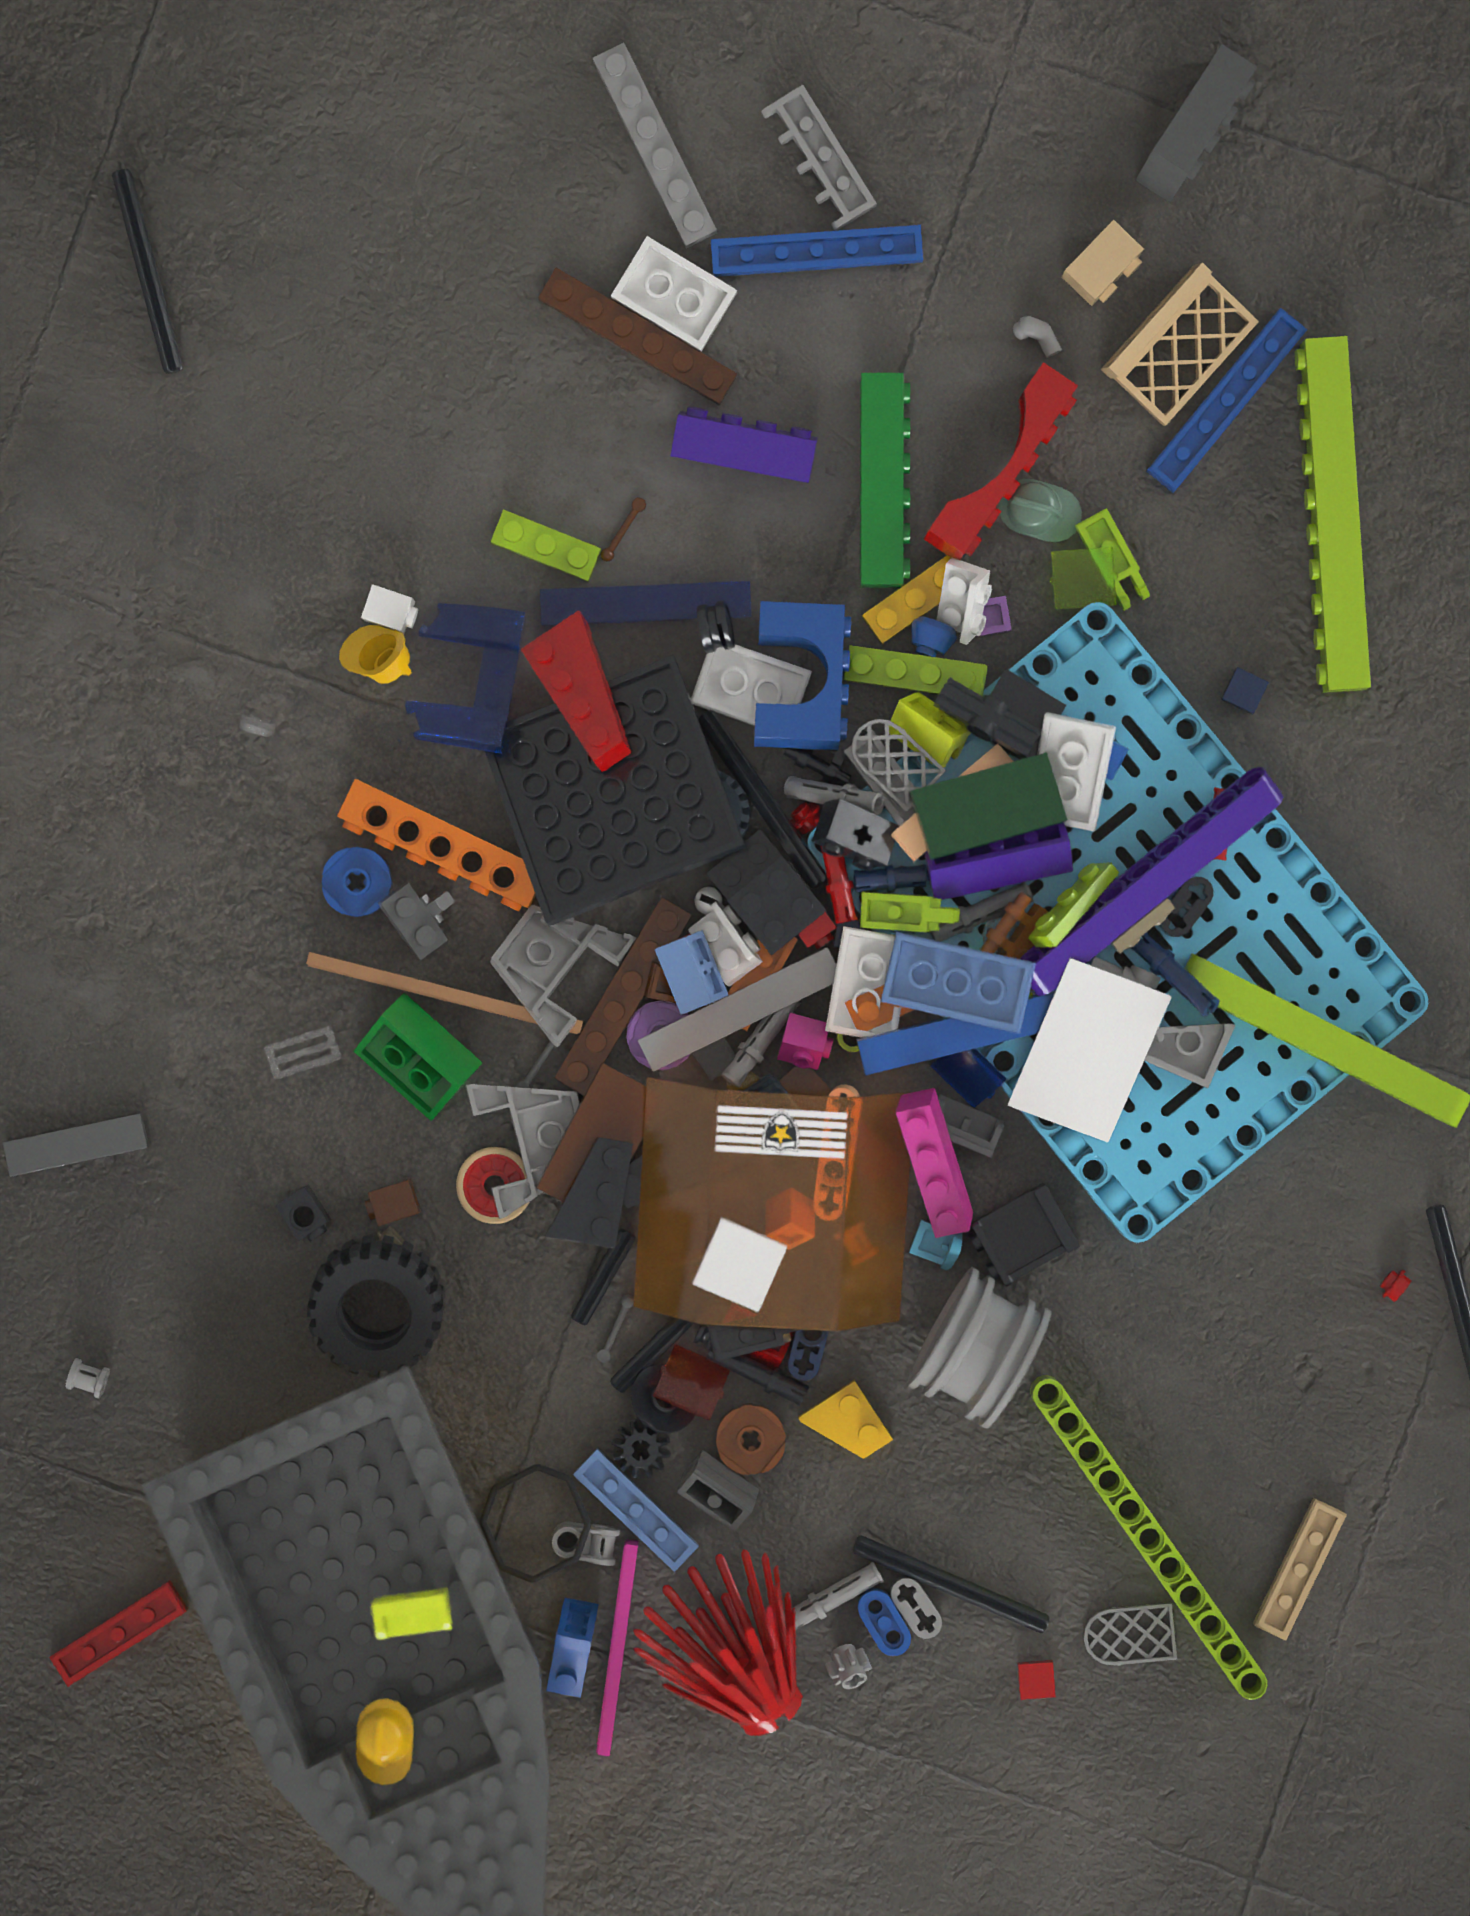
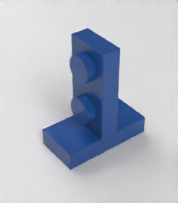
M564 1597L546 1691L581 1698L599 1604Z

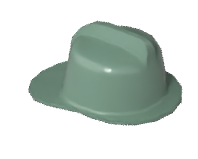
M1035 479L1018 480L1021 484L1011 499L1008 501L1003 497L999 502V510L1002 511L1000 513L1002 521L1009 529L1047 542H1060L1070 538L1076 533L1075 525L1080 523L1082 518L1079 501L1071 492L1062 487Z

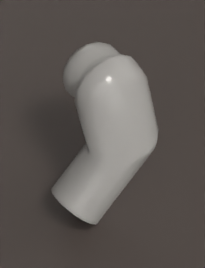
M1024 316L1013 325L1014 335L1018 339L1023 340L1030 337L1038 340L1046 358L1062 351L1051 326L1047 322L1032 316Z

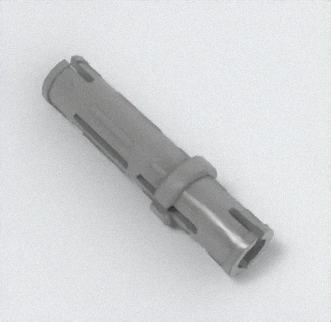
M796 776L788 777L784 784V794L787 795V798L791 799L794 798L819 804L842 799L875 815H879L884 808V796H882V793L859 790L855 785L851 784L838 786L802 779Z
M797 1001L762 1018L746 1042H741L737 1047L738 1053L725 1071L722 1072L721 1076L739 1088L756 1063L760 1064L764 1059L762 1055L787 1022L789 1013H793L801 1003Z
M874 1562L816 1595L814 1592L808 1594L807 1600L794 1606L796 1630L818 1617L821 1620L826 1618L827 1612L855 1598L873 1586L884 1582Z

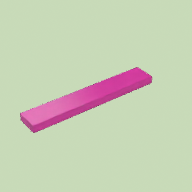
M627 1539L624 1542L596 1749L598 1755L610 1756L639 1540Z

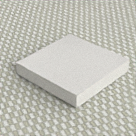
M721 1217L692 1283L759 1312L787 1249V1245Z

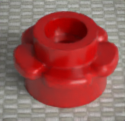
M1392 1270L1380 1284V1287L1384 1289L1382 1293L1384 1298L1387 1296L1395 1302L1404 1293L1412 1281L1404 1275L1405 1270H1401L1398 1274Z

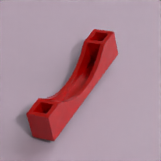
M1042 363L1018 400L1020 413L1019 433L1010 461L1000 474L983 488L965 497L948 501L925 535V541L950 558L961 560L964 554L970 557L973 555L983 540L977 536L984 525L989 529L992 527L1002 512L996 508L1003 497L1008 501L1011 499L1021 484L1015 480L1021 470L1027 473L1030 471L1040 456L1034 452L1040 442L1045 445L1049 443L1058 429L1053 423L1059 414L1066 418L1076 403L1077 399L1072 397L1078 387L1077 384L1046 363Z

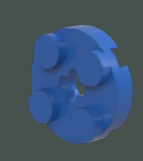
M361 847L345 848L336 852L327 861L322 873V890L326 901L339 913L354 917L370 915L380 909L378 902L390 894L393 886L390 868L386 861L375 851ZM354 873L358 876L363 873L366 878L363 881L365 888L362 891L358 888L353 891L349 889L348 886L351 880L348 877L350 874Z

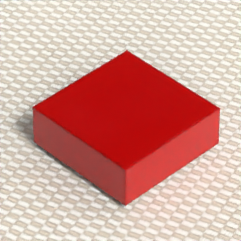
M1052 1660L1017 1662L1021 1700L1056 1697Z

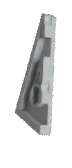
M1226 1023L1158 1027L1144 1061L1205 1088H1209L1235 1025Z

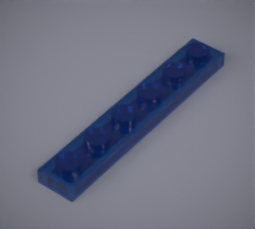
M750 581L540 589L541 625H557L578 610H580L589 624L697 620V605L707 604L708 606H714L716 601L726 600L731 618H750L752 616Z

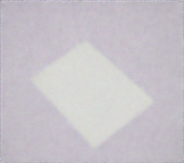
M1070 958L1008 1106L1109 1142L1172 996Z

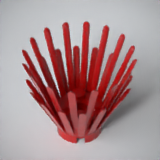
M743 1549L741 1558L749 1584L747 1586V1595L763 1650L725 1557L722 1554L715 1556V1562L728 1593L721 1595V1601L740 1641L696 1567H689L687 1573L720 1630L704 1608L696 1609L697 1619L670 1585H664L662 1588L664 1595L721 1666L682 1627L673 1629L656 1611L648 1606L643 1609L644 1614L681 1648L693 1662L687 1663L640 1629L633 1630L635 1636L677 1668L666 1665L641 1648H634L633 1650L639 1656L646 1659L647 1661L644 1663L656 1669L659 1675L690 1693L668 1683L662 1684L664 1688L738 1723L745 1733L750 1736H761L779 1729L775 1720L783 1714L790 1721L802 1703L803 1696L796 1685L795 1607L791 1610L790 1593L787 1592L784 1597V1617L779 1569L777 1565L773 1569L775 1583L773 1585L769 1558L764 1553L762 1555V1566L769 1606L764 1608L750 1554L746 1549Z

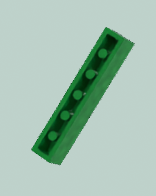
M861 373L860 588H901L903 586V579H910V558H903L904 544H910V523H904V509H910V488H904V474H910V453H904V439H910V418H904V404H910V383H904V373Z

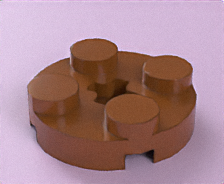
M745 1403L733 1408L722 1418L717 1428L716 1445L721 1460L728 1468L742 1475L758 1474L771 1470L781 1460L785 1451L786 1434L781 1420L772 1410L762 1405ZM745 1431L747 1433L758 1432L757 1440L760 1442L759 1446L751 1445L748 1449L743 1446L745 1439L742 1437V1434Z

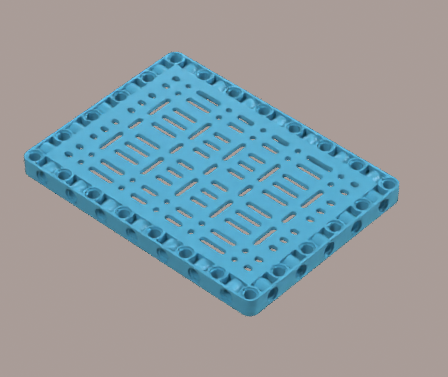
M1101 602L1087 605L1009 670L1067 705L1061 715L1085 720V714L1091 712L1095 716L1093 722L1116 726L1114 740L1129 749L1127 755L1139 769V775L1132 777L1120 765L1113 780L1106 778L1105 784L1111 790L1112 797L1109 800L1102 797L1096 830L1129 803L1135 805L1136 811L1100 842L1092 840L1091 835L1093 831L1071 827L1072 829L1068 833L1071 850L1077 848L1081 852L1080 858L1073 863V872L1039 879L1043 882V888L1033 896L1034 902L1028 905L1025 912L1028 913L1034 903L1043 908L1046 906L1054 908L1058 903V896L1074 885L1079 879V872L1090 863H1112L1119 871L1115 878L1117 879L1128 870L1115 854L1118 847H1123L1135 862L1148 853L1136 838L1138 830H1143L1157 846L1175 831L1163 815L1165 808H1171L1184 824L1196 814L1184 800L1183 795L1186 791H1191L1199 802L1206 806L1213 800L1214 787L1222 788L1221 780L1224 775H1232L1237 780L1246 773L1115 612L1107 604ZM1096 612L1102 615L1105 621L1104 628L1101 630L1091 629L1087 624L1088 614ZM1044 657L1049 660L1051 669L1048 674L1040 675L1034 671L1032 663L1035 658ZM1140 666L1148 671L1149 680L1147 684L1140 685L1134 682L1132 679L1134 667ZM1087 671H1092L1097 676V684L1091 685L1085 679ZM1000 677L984 690L983 695L991 694ZM1070 687L1077 693L1078 698L1075 702L1069 701L1064 695L1066 688ZM1111 695L1115 698L1113 706H1108L1105 703L1106 696ZM1123 716H1129L1160 753L1158 760H1152L1124 727L1121 721ZM1179 721H1187L1192 725L1193 735L1190 739H1183L1177 734L1176 727ZM971 733L958 758L955 760L950 757L946 767H944L946 771L935 783L959 777L993 748L994 745L977 738ZM1009 755V757H1010L1013 761H1017L1016 758H1014V757H1012L1011 755ZM908 756V770L921 769V756ZM902 757L897 761V764L904 770ZM925 760V769H938ZM1169 770L1176 772V779L1174 781H1170L1166 777V773ZM939 773L926 774V786ZM908 774V779L914 787H922L921 774ZM868 785L863 789V791L872 792ZM1148 787H1153L1156 790V795L1152 798L1146 795ZM885 808L877 815L896 824ZM1276 809L1227 848V860L1213 859L1193 876L1203 877L1212 884L1214 894L1210 904L1207 906L1208 910L1212 913L1211 921L1206 922L1200 916L1192 926V936L1188 939L1183 936H1168L1161 930L1160 925L1155 926L1157 931L1171 946L1172 952L1175 954V960L1183 967H1185L1191 954L1198 953L1228 927H1235L1236 935L1207 958V961L1256 985L1236 960L1237 954L1243 952L1272 986L1274 995L1288 1002L1295 1001L1298 1007L1380 1049L1422 1016L1428 1007V996L1422 986ZM814 829L808 837L807 846L826 872L823 855L816 849L815 843L812 842ZM1270 829H1276L1282 835V842L1278 848H1272L1266 842V834ZM895 841L888 864H893L894 868L924 864L926 868L925 860L917 859L913 861ZM1237 852L1242 853L1259 873L1260 880L1257 883L1252 882L1235 862L1234 855ZM844 856L849 881H853L854 885L853 871L863 869L855 867L852 864L853 860ZM885 866L875 867L873 869H883L885 868ZM926 869L927 886L922 888L929 896H933ZM1216 869L1222 870L1240 893L1238 899H1232L1214 878L1213 874ZM1034 880L1027 881L1026 884L1030 885ZM1315 883L1322 884L1326 889V898L1320 903L1311 897V887ZM1018 884L999 887L997 892L986 890L963 895V897L970 905H973ZM1202 884L1195 887L1190 885L1188 890L1194 892L1199 899L1204 900L1205 895L1202 893L1204 886ZM915 887L898 888L893 893L914 895L913 889ZM853 888L851 893L854 908L861 916V902L859 900L861 892L855 893ZM1178 889L1175 890L1167 898L1171 900L1175 893L1178 891ZM875 890L876 892L887 893V890ZM1270 893H1274L1277 896V901L1274 904L1269 903L1267 900V896ZM951 898L941 900V907H958ZM1182 907L1178 915L1182 918L1187 910ZM1251 909L1257 913V917L1253 921L1247 918V912ZM1291 913L1322 951V955L1319 958L1312 956L1285 923V914ZM999 916L982 924H986L989 930L991 927L995 929L1002 918ZM1170 921L1168 927L1173 930L1175 926ZM1016 922V924L1013 926L1011 931L1006 936L1007 939L1011 937V935L1016 930L1020 922ZM978 925L968 934L964 931L942 942L958 946L960 941H966L968 948L980 951V948L988 938L979 933L978 927L980 925ZM870 928L873 932L896 935V932L933 940L930 932ZM1266 930H1271L1301 966L1300 974L1294 975L1264 939L1263 934ZM1361 937L1369 940L1371 944V950L1365 957L1357 954L1355 950V944ZM1110 944L1096 955V957L1122 968L1114 958L1117 950ZM1131 948L1123 951L1134 966L1152 973L1150 965ZM1092 958L1086 964L1091 965L1094 958ZM1333 967L1339 973L1335 979L1329 976V970ZM1157 975L1158 977L1161 978V980H1160V982H1159V984H1160V983H1161L1163 980H1165V979H1164L1161 975ZM1312 984L1318 987L1316 995H1311L1308 992V988ZM1172 987L1165 993L1172 996L1165 1013L1168 1011L1172 1012L1183 1026L1220 1024L1209 1009H1207L1209 1015L1206 1017L1202 1016L1175 988ZM1348 989H1353L1358 994L1359 999L1356 1003H1351L1346 997ZM1407 991L1411 992L1415 997V1005L1409 1011H1405L1400 1005V998ZM1329 1005H1332L1338 1012V1017L1335 1020H1331L1325 1012ZM1225 1012L1233 1022V1025H1235V1028L1222 1057L1236 1046H1240L1243 1049V1054L1223 1071L1216 1069L1209 1088H1201L1168 1116L1162 1115L1161 1108L1191 1084L1192 1081L1146 1061L1144 1062L1161 1081V1088L1154 1090L1143 1076L1138 1073L1128 1096L1134 1104V1110L1129 1113L1124 1109L1122 1110L1109 1142L1054 1122L1050 1125H1043L1037 1116L1021 1111V1113L1116 1229L1128 1240L1139 1243L1153 1237L1349 1076V1074L1270 1034H1267L1261 1040H1256L1254 1032L1258 1029L1257 1027ZM1164 1016L1159 1027H1169ZM1028 1035L971 1049V1052L1007 1096L1011 1098L1034 1041ZM1282 1044L1286 1045L1291 1052L1288 1059H1283L1278 1053V1047ZM1000 1051H1007L1012 1057V1064L1005 1071H999L994 1066V1056ZM1261 1061L1266 1062L1270 1067V1073L1267 1076H1263L1257 1069V1065ZM1301 1080L1307 1086V1094L1303 1099L1296 1100L1291 1094V1088L1295 1082ZM1229 1087L1235 1088L1239 1093L1237 1101L1233 1102L1227 1097L1226 1090ZM1208 1104H1213L1218 1109L1219 1114L1216 1118H1211L1206 1113V1106ZM1192 1120L1197 1125V1134H1189L1185 1128L1187 1121ZM1144 1122H1148L1151 1125V1129L1147 1133L1141 1131V1124ZM1248 1125L1253 1130V1138L1248 1144L1242 1145L1237 1140V1131L1240 1127ZM1123 1139L1130 1141L1131 1145L1128 1149L1124 1150L1121 1148L1120 1142ZM1166 1143L1171 1149L1169 1157H1163L1159 1153V1144ZM1090 1160L1098 1161L1101 1166L1100 1174L1094 1179H1087L1083 1174V1167ZM1140 1160H1146L1150 1165L1151 1170L1148 1174H1143L1138 1169L1137 1164ZM1189 1170H1195L1199 1175V1182L1192 1189H1186L1182 1183L1183 1175ZM1134 1215H1142L1145 1219L1144 1229L1139 1233H1131L1128 1229L1129 1219Z

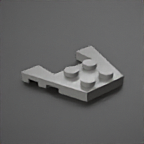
M531 905L491 957L490 963L553 1045L559 1047L576 1024L577 1018L548 998L587 947L618 967L637 938L627 933L621 935L608 931L607 927L597 924L592 926L574 920V917L549 927L545 923L540 907Z
M477 1084L465 1085L473 1116L509 1108L526 1179L491 1188L499 1219L505 1218L543 1193V1191L535 1187L579 1106L577 1092Z

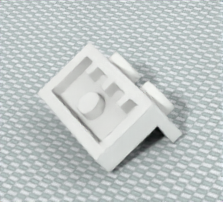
M951 558L945 567L937 621L945 623L954 628L955 631L960 632V643L967 645L976 635L980 636L985 627L986 616L983 615V610L992 590V586L988 584L990 570Z
M715 901L710 905L714 911L691 926L688 931L694 934L703 930L725 985L730 987L763 962L757 954L761 948L749 932L745 935L738 926L742 921L736 911L730 905L725 907Z

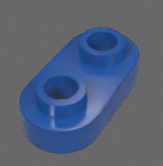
M878 1588L866 1590L858 1600V1612L878 1648L884 1654L889 1656L903 1654L911 1643V1634L908 1626L888 1593ZM873 1600H878L882 1604L881 1609L876 1612L868 1608L869 1603ZM891 1630H895L900 1634L898 1640L894 1642L886 1638L887 1633Z

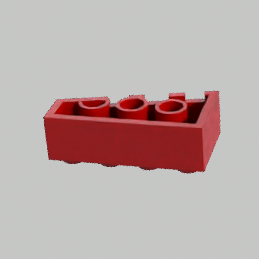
M578 610L520 650L593 762L601 772H604L632 752L619 713L616 710L611 695L612 692L592 638L589 623L580 610Z

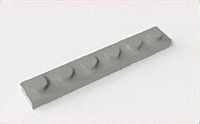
M621 43L593 57L595 67L685 248L717 234V229L625 44Z

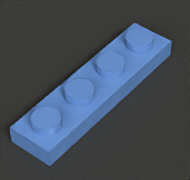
M599 1448L573 1473L592 1494L674 1572L699 1547V1544Z

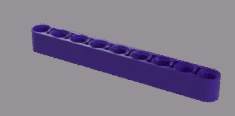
M1255 767L1243 774L1110 883L1056 947L1036 948L1034 946L1027 951L1019 960L1036 963L1030 987L1038 996H1044L1055 990L1061 981L1070 958L1085 964L1276 809L1283 800V794L1263 767Z

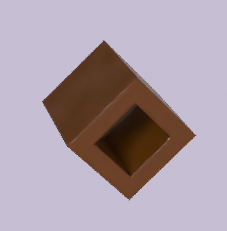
M411 1178L368 1192L369 1199L365 1200L368 1216L371 1221L376 1219L378 1226L422 1212Z

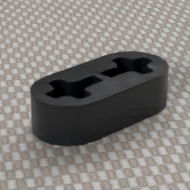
M1192 877L1180 886L1170 900L1175 907L1170 914L1176 915L1182 907L1187 910L1181 918L1184 927L1182 929L1175 927L1171 930L1168 927L1170 920L1166 918L1160 924L1161 930L1171 937L1185 935L1210 904L1214 894L1212 884L1203 877ZM1202 884L1204 886L1202 893L1205 895L1204 900L1196 899L1191 906L1187 905L1186 902L1192 894L1188 890L1189 886L1195 887Z

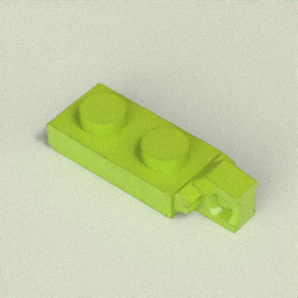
M862 892L861 928L931 932L940 931V923L954 924V922L959 923L960 908L941 907V898L923 895Z

